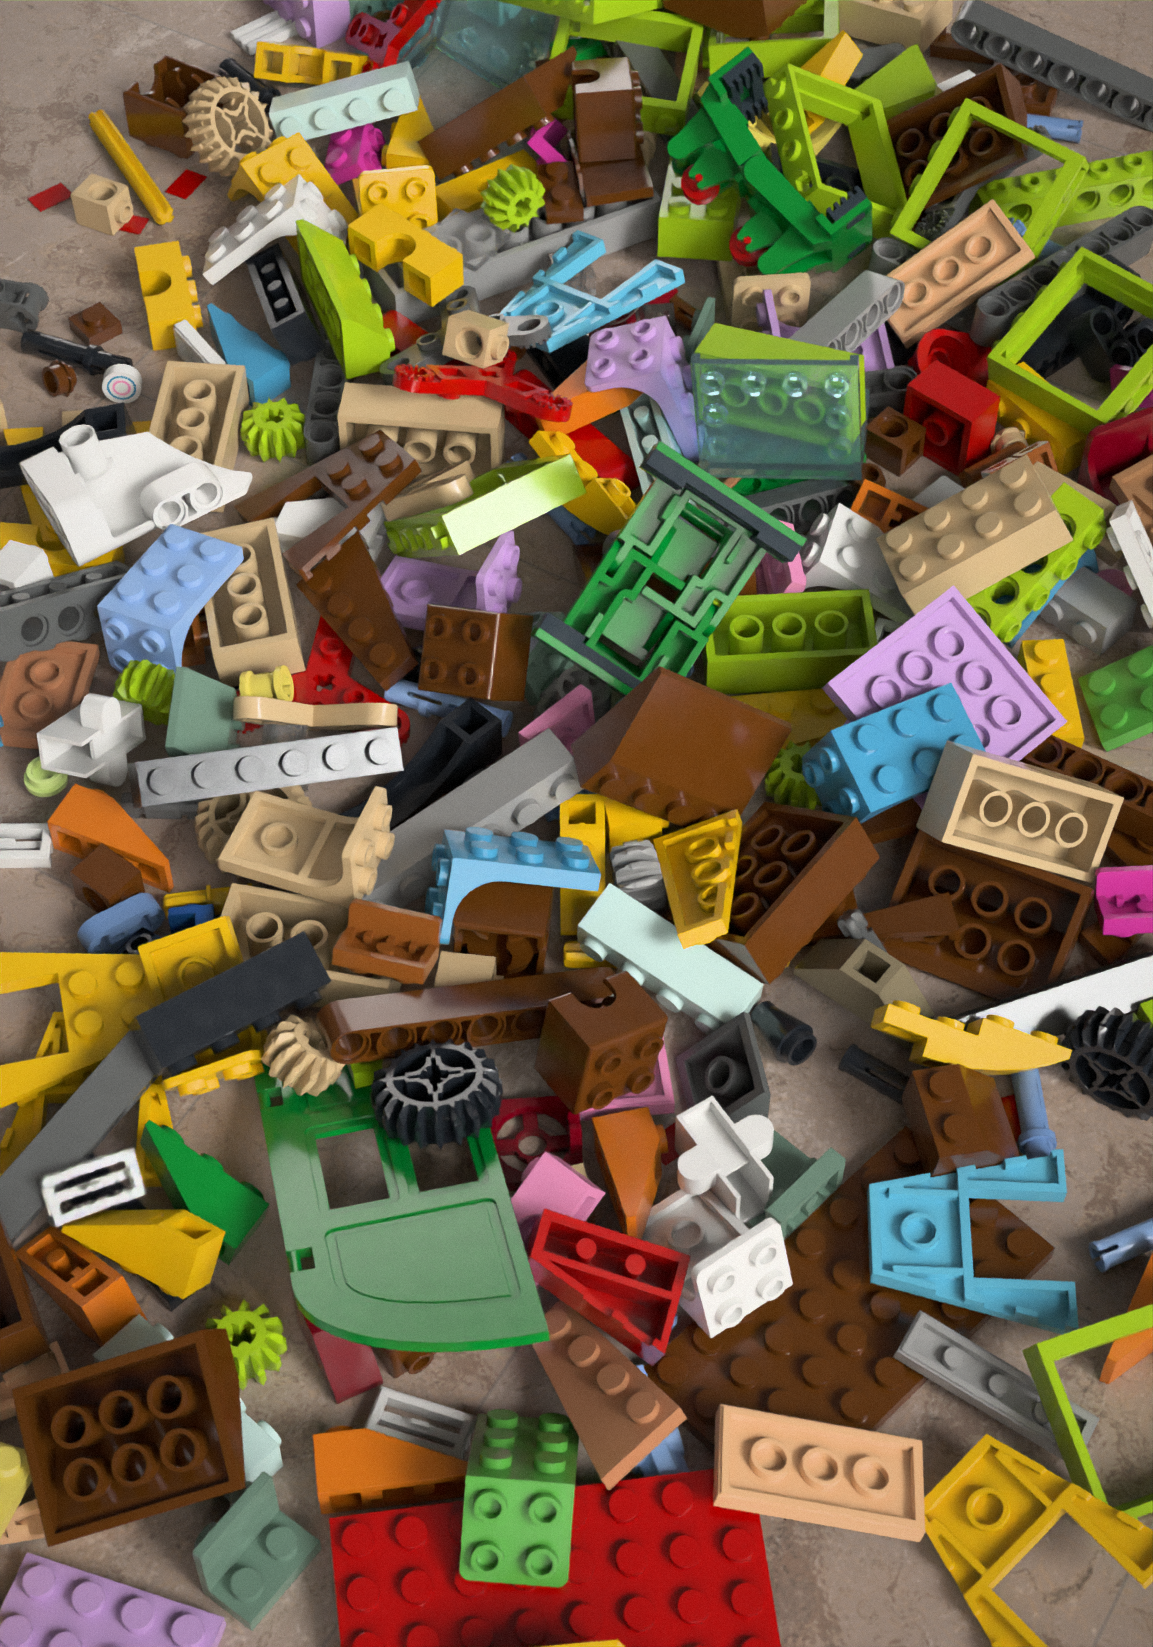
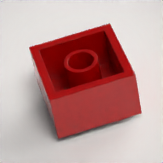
M935 360L907 384L903 415L927 428L923 456L959 477V474L964 469L980 462L991 454L990 443L994 438L1001 396Z

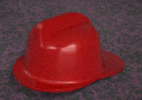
M932 329L923 335L913 357L908 360L907 366L913 367V370L919 375L935 360H938L987 388L989 375L986 358L992 349L991 347L976 344L970 338L969 333L946 329Z

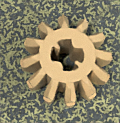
M290 1015L285 1021H281L277 1027H273L266 1037V1043L263 1045L265 1052L261 1060L265 1065L271 1067L268 1075L279 1078L282 1081L283 1088L290 1086L299 1096L307 1092L317 1097L330 1084L333 1085L345 1065L339 1064L331 1058L316 1024L309 1016L300 1019L298 1016Z

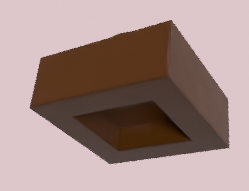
M101 302L68 318L70 330L87 346L91 344L101 345L123 333L121 321Z

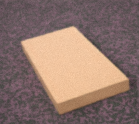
M994 199L987 202L886 275L902 280L905 286L904 298L899 309L887 321L907 349L919 341L925 333L939 327L1035 259L1032 250Z
M720 1404L715 1418L713 1506L920 1542L925 1534L922 1440Z

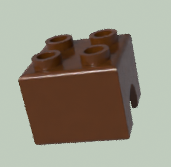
M164 54L153 65L155 76L150 91L141 95L139 83L135 81L123 92L129 136L143 141L149 146H155L175 154L179 158L188 160L196 151H190L194 145L192 139L184 137L189 131V127L182 122L188 116L183 107L190 102L189 95L197 90L200 84L217 77L222 78V76ZM218 102L216 106L222 109L224 104Z
M627 57L572 61L573 116L578 160L583 163L635 159L637 157V144H644L643 123L640 115L642 91L641 86H639L638 70L631 71L630 61Z
M427 604L418 690L490 701L524 702L531 643L530 634L532 633L534 616L459 606Z
M497 881L486 883L473 889L459 903L453 917L452 937L455 938L453 952L496 957V975L504 976V979L544 974L551 932L554 887Z
M628 971L603 979V983L613 993L602 1000V1005L607 1006L605 1008L585 1006L571 992L548 1000L534 1069L574 1115L590 1108L595 1110L602 1109L609 1105L613 1099L630 1092L633 1094L642 1093L651 1086L655 1079L654 1069L658 1054L664 1045L663 1036L668 1016Z

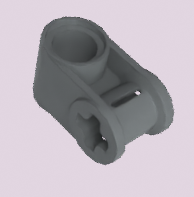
M0 279V328L15 330L24 333L29 328L36 330L39 325L38 315L40 311L47 307L49 302L47 292L35 283Z
M905 366L865 372L866 420L863 424L871 417L876 418L888 406L903 414L907 384L918 376L917 373Z

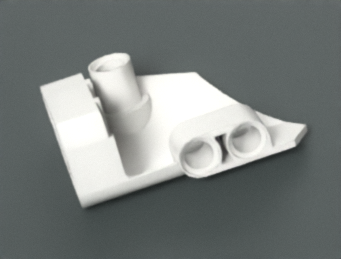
M85 424L71 427L60 436L59 442L63 450L62 452L58 453L54 447H51L19 463L42 510L78 567L156 528L166 530L170 524L177 526L185 525L245 495L253 478L251 472L233 471L194 458L170 446L149 432L99 441L94 428Z

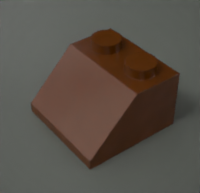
M959 1063L912 1071L901 1098L925 1174L930 1173V1177L956 1173L957 1168L975 1165L976 1169L1003 1164L1004 1159L1020 1156L994 1078Z

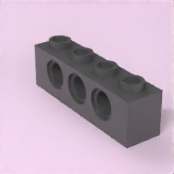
M113 561L0 592V661H14L19 658V655L34 650L48 651L55 648L56 644L69 640H86L93 633L102 631L97 605L131 567L119 561Z

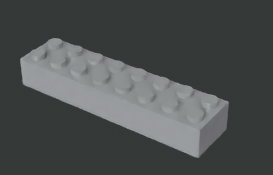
M653 189L654 197L587 207L585 199H582L584 221L549 225L546 224L542 206L537 209L539 217H532L529 220L528 228L520 226L515 233L507 229L497 228L490 222V218L484 214L483 209L427 227L424 230L463 254L464 284L462 286L474 287L480 301L533 282L532 277L539 270L546 272L554 263L552 256L560 247H566L567 249L574 242L572 234L577 230L603 239L606 253L602 256L657 237L662 198ZM402 262L389 264L378 272L363 264L364 278L369 283L372 296L384 312L394 309L415 324L441 315L439 303L431 307L404 290Z

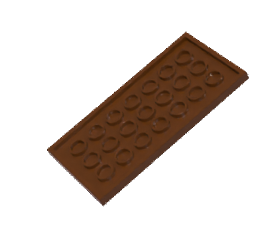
M907 1126L900 1130L836 1189L801 1225L785 1236L784 1245L793 1285L785 1289L778 1298L767 1301L744 1316L737 1325L726 1328L713 1338H710L693 1321L667 1345L665 1355L653 1366L649 1363L644 1366L648 1378L667 1394L687 1417L681 1425L713 1454L715 1453V1418L720 1404L876 1432L928 1380L922 1374L893 1358L919 1311L924 1312L967 1339H970L992 1317V1315L870 1283L867 1211L869 1184L925 1174L912 1130ZM969 1198L974 1277L1030 1280L1052 1258L1055 1247L996 1199Z

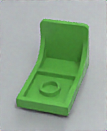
M1153 645L1078 678L1099 739L1106 752L1153 732Z
M494 1409L488 1411L487 1414L478 1413L465 1478L460 1574L464 1579L546 1587H562L567 1583L579 1436L568 1416L559 1413H545L540 1415L539 1418L520 1417L516 1412L507 1409Z

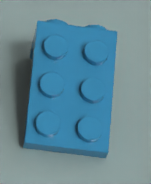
M949 683L831 730L802 757V772L808 785L815 789L822 803L823 812L857 817L860 824L897 804L928 792L947 741L985 751L952 683Z
M467 827L465 832L444 829L442 844L435 843L433 847L431 869L436 871L435 888L428 887L425 914L438 916L442 919L440 944L448 945L453 917L459 903L469 892L483 884L506 881L598 892L601 873L588 846L583 845L582 841L575 838L558 837L556 842L538 840L536 835L526 832H513L511 837L493 835L491 830L481 827Z

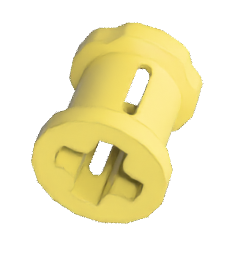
M285 665L277 666L271 672L254 674L252 671H244L240 675V696L266 697L291 702L293 700V679L288 667Z

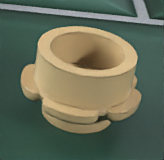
M1008 427L998 431L990 443L992 455L1017 441L1024 443L1028 447L1027 440H1025V432L1023 430L1019 431L1016 427Z

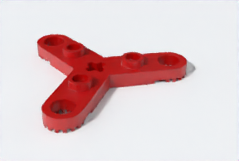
M404 0L403 3H398L394 7L386 23L364 12L358 13L348 26L345 40L349 45L368 55L361 74L395 65L399 51L424 24L425 16L429 15L430 12L432 13L434 8L438 7L437 2L441 3L442 0Z
M508 349L502 362L486 368H480L472 364L471 366L426 365V367L422 366L421 368H419V365H415V368H413L411 364L396 365L394 368L392 384L403 391L437 394L439 397L451 400L459 399L460 395L485 396L505 404V409L509 412L517 414L527 413L545 421H569L573 402L566 397L561 398V395L554 397L553 393L548 394L547 389L512 376L517 354L514 351H510V349Z
M320 616L306 671L291 675L294 685L292 702L308 705L392 704L351 678L356 656L326 620ZM320 685L321 687H324V689H322L321 691H317V686ZM332 685V690L325 689V687ZM240 690L236 691L237 697L240 696ZM398 708L397 726H399L398 734L401 748L402 744H406L408 738L410 739L411 729L408 715ZM245 723L242 734H247L246 731L249 730L252 733L254 729H259L266 725ZM349 730V731H351L352 733H356V732H363V731H370V730Z

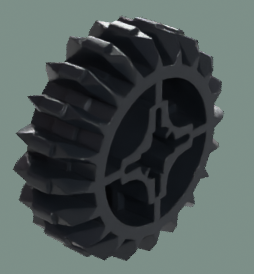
M1099 1006L1095 1011L1086 1009L1082 1015L1078 1016L1074 1023L1070 1024L1064 1033L1065 1038L1061 1045L1071 1049L1072 1052L1070 1059L1063 1061L1061 1067L1070 1073L1069 1081L1078 1084L1083 1089V1095H1090L1099 1104H1103L1113 1111L1122 1112L1126 1118L1135 1114L1141 1120L1147 1121L1151 1116L1153 1117V1027H1151V1021L1145 1023L1139 1020L1134 1012L1129 1016L1125 1015L1117 1007L1111 1011L1102 1006Z
M432 1038L430 1044L420 1046L414 1042L411 1050L397 1049L395 1059L387 1058L382 1060V1069L374 1072L370 1098L379 1128L386 1130L388 1138L399 1137L403 1146L417 1142L421 1150L429 1144H437L442 1149L444 1143L454 1142L461 1146L464 1137L478 1138L481 1128L487 1129L492 1127V1119L500 1115L503 1087L494 1059L487 1058L484 1049L473 1050L470 1042H465L459 1046L455 1045L452 1038L445 1043H435Z

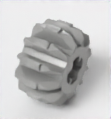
M647 839L641 841L631 840L623 842L622 845L612 847L609 860L614 886L653 912L662 910L666 902L665 888L654 845Z

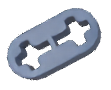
M139 893L86 920L78 930L77 938L88 954H113L142 927L151 932L156 931L164 921L165 913L152 894Z

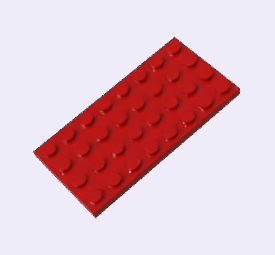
M714 1469L620 1480L610 1490L606 1488L604 1483L575 1486L569 1575L567 1583L562 1587L482 1582L464 1579L460 1574L464 1501L329 1518L340 1647H541L619 1640L625 1647H781L760 1514L713 1506Z

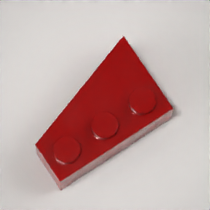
M544 1208L534 1224L526 1251L534 1281L653 1366L665 1355L691 1256Z

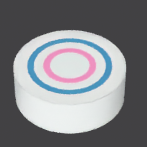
M115 364L104 372L102 390L111 401L130 403L140 396L142 377L134 367L126 364Z

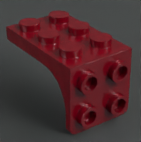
M1153 407L1132 412L1123 418L1105 425H1098L1088 433L1077 480L1078 484L1111 501L1116 506L1120 505L1109 489L1112 477L1153 455Z

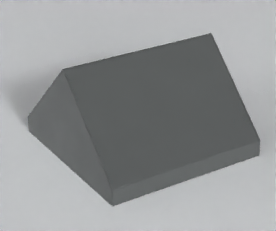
M743 1011L675 1057L687 1109L713 1096L734 1124L750 1115H762L768 1118L771 1093L750 1014Z

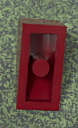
M292 1294L297 1322L336 1404L382 1385L383 1378L371 1346L333 1336L318 1328L302 1314L296 1304L294 1294Z

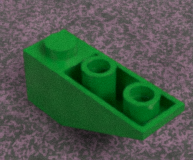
M148 1120L144 1126L140 1144L173 1208L185 1209L226 1231L218 1258L227 1265H230L263 1222L270 1204L264 1200L263 1194L254 1185L245 1181L239 1183L226 1174L221 1163L214 1157L206 1153L199 1155L185 1145L181 1135L174 1129L165 1125L159 1127L151 1120Z

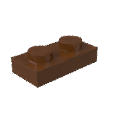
M573 161L537 164L536 178L546 190L542 196L546 203L543 205L546 224L584 221V208Z

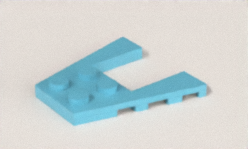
M577 230L572 234L574 242L567 249L566 247H560L552 256L554 263L546 272L539 270L532 277L534 285L526 293L520 290L500 314L504 316H546L551 326L552 337L548 338L547 342L543 341L542 345L535 344L536 348L551 353L684 284L683 269L655 259L602 299L564 285L566 281L606 253L603 239Z
M1063 1149L1051 1150L1049 1156L1027 1159L1026 1155L1004 1159L1003 1164L976 1169L975 1165L959 1167L956 1173L930 1177V1173L869 1184L867 1211L870 1283L1058 1334H1065L1079 1329L1075 1282L976 1278L973 1274L969 1198L1064 1202L1067 1186Z

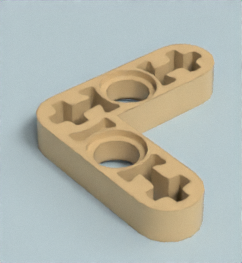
M468 459L446 466L409 485L387 506L381 501L380 506L386 520L389 522L443 508L473 495L474 493L469 482L475 476Z
M239 696L234 697L233 720L298 731L323 732L385 729L397 727L398 706L388 703L308 705L266 697Z

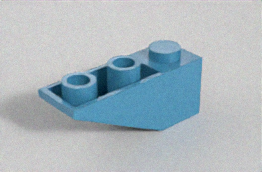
M212 303L207 305L211 336L218 355L227 365L245 366L250 406H253V402L264 404L267 402L268 397L273 400L291 388L290 362L281 350L271 347L256 332L249 331L238 323L230 313L223 312Z

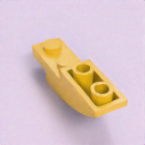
M537 431L528 443L539 457L571 454L587 492L563 504V506L581 521L604 534L609 535L621 529L637 506L630 497L631 491L622 481L615 478H597L596 470L580 458L574 450V442L566 434L559 431Z
M894 1000L892 1004L888 1003L875 1009L870 1028L914 1043L909 1062L929 1068L959 1063L985 1075H1005L1031 1071L1068 1060L1072 1052L1071 1049L1057 1045V1037L1041 1031H1031L1030 1034L1013 1029L1015 1024L1013 1021L1001 1016L987 1015L986 1018L968 1023L967 1030L964 1031L965 1024L960 1021L942 1016L937 1017V1020L919 1015L921 1011L919 1007L899 1000Z

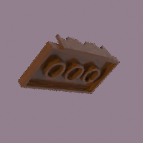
M570 130L566 131L568 152L571 161H573L581 200L585 199L587 207L654 197L653 184L640 144H637V157L635 159L581 163L578 160L575 133H570Z

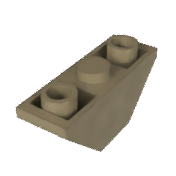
M820 939L795 967L793 974L870 1025L875 1009L888 1003L892 1004L894 1000L908 1002L921 1009L919 1015L933 1019L935 1016L906 966L866 939ZM882 1032L907 1050L913 1044L912 1042Z

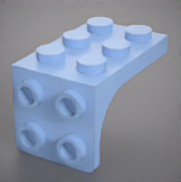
M170 524L97 605L110 665L120 673H122L125 666L131 660L140 662L148 660L156 665L160 663L162 667L173 669L174 672H176V666L182 667L183 645L190 625L199 611L244 560L242 547Z

